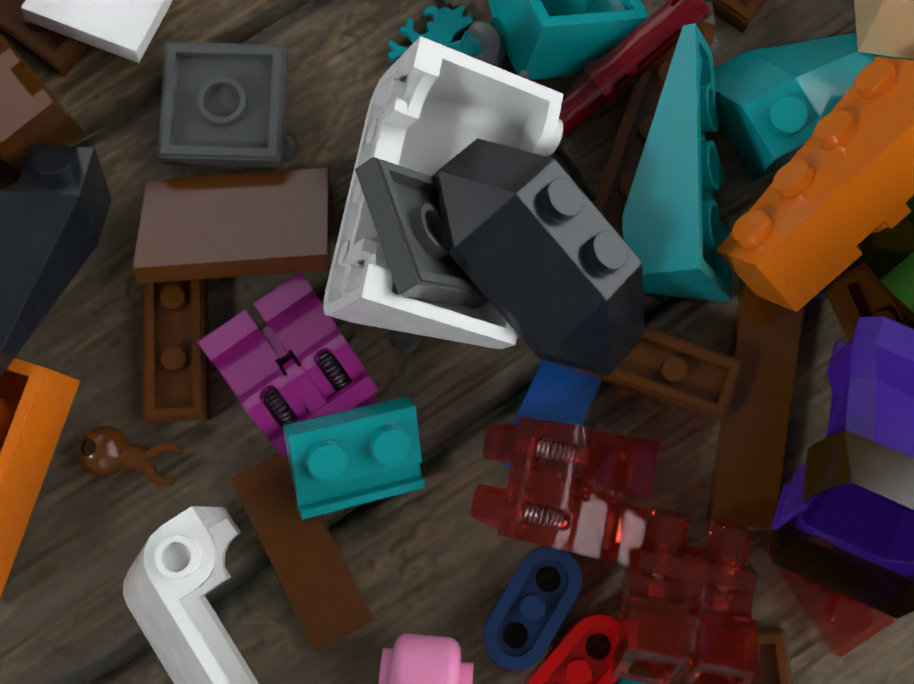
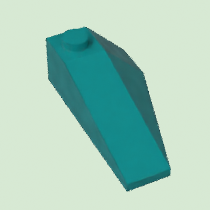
M488 0L495 27L505 39V51L516 73L518 74L522 69L530 75L529 80L575 75L582 70L581 67L589 60L594 62L612 50L625 36L650 16L641 0Z
M696 23L683 25L624 208L622 215L623 237L621 238L642 261L643 293L726 302L732 301V268L716 250L730 234L729 222L721 223L718 205L714 199V191L718 190L720 186H725L723 165H720L715 143L708 139V133L716 132L719 127L712 50Z
M856 32L746 51L714 68L719 125L755 182L789 163L813 134L817 123L832 111L854 84L859 72L871 64L876 56L897 59L905 58L858 52Z

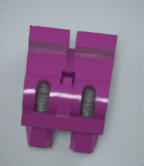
M299 272L254 303L268 324L265 328L262 329L245 309L198 341V344L209 360L217 367L234 391L248 415L271 441V444L282 458L287 455L283 425L378 403L374 393L379 391L369 377L364 366L332 317L324 314L322 302L302 272Z

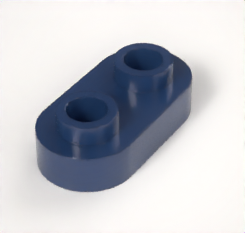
M553 546L537 547L525 554L487 616L483 627V641L487 653L501 667L510 670L527 669L535 665L545 654L581 590V571L576 560L569 553ZM544 566L554 567L559 575L557 585L550 590H542L536 584V574ZM519 622L526 627V638L521 644L509 645L503 640V630L509 623Z

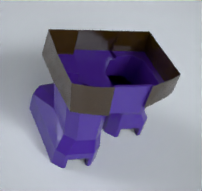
M884 316L860 317L857 320L853 338L847 344L837 341L834 345L827 368L832 391L826 438L814 443L807 449L806 463L794 472L791 484L787 485L784 483L771 526L770 556L772 563L898 619L914 611V329Z

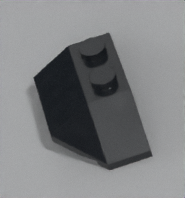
M477 138L432 176L434 190L439 193V212L448 254L539 359L571 368L591 370L592 374L602 377L611 374L645 335L642 261L555 159Z

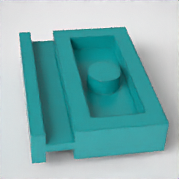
M408 396L283 425L291 478L296 494L295 502L302 520L425 488V481L421 475L420 468L422 456L416 406Z

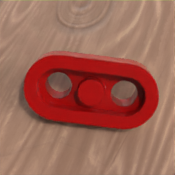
M600 612L585 614L572 623L528 675L525 684H614L627 669L632 659L633 644L631 636L620 621L608 614ZM596 633L604 634L608 641L607 650L601 656H590L586 651L587 639Z

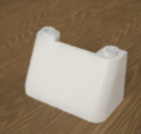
M420 36L383 74L371 98L325 290L324 314L351 323L494 349H504L516 345V340L520 336L490 301L475 309L399 296L355 169L370 158L376 157L433 176L477 138L548 157L558 147L563 133V122L559 119L563 94Z
M191 506L161 525L149 537L124 579L123 596L126 604L174 684H259L205 597L207 593L232 578L225 568V553L230 542L242 533L226 507Z

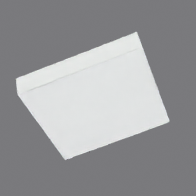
M25 0L21 10L25 20L140 63L173 0Z

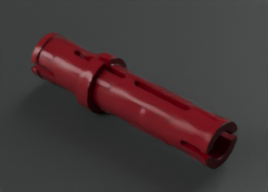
M668 0L598 61L594 63L592 60H589L581 67L585 72L562 92L563 99L559 119L563 122V134L566 137L570 136L595 111H598L608 101L612 105L621 98L619 92L677 44L683 25L696 23L698 26L702 21L711 16L712 13L703 0Z

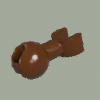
M99 426L91 429L83 436L79 444L80 461L89 472L98 476H109L117 473L121 468L144 472L145 476L152 483L159 486H173L176 480L174 477L161 475L155 465L148 463V458H158L166 452L177 455L183 453L181 446L171 442H161L153 445L151 448L128 443L127 437L120 430L111 426ZM89 440H94L96 450L91 456H87L84 446Z

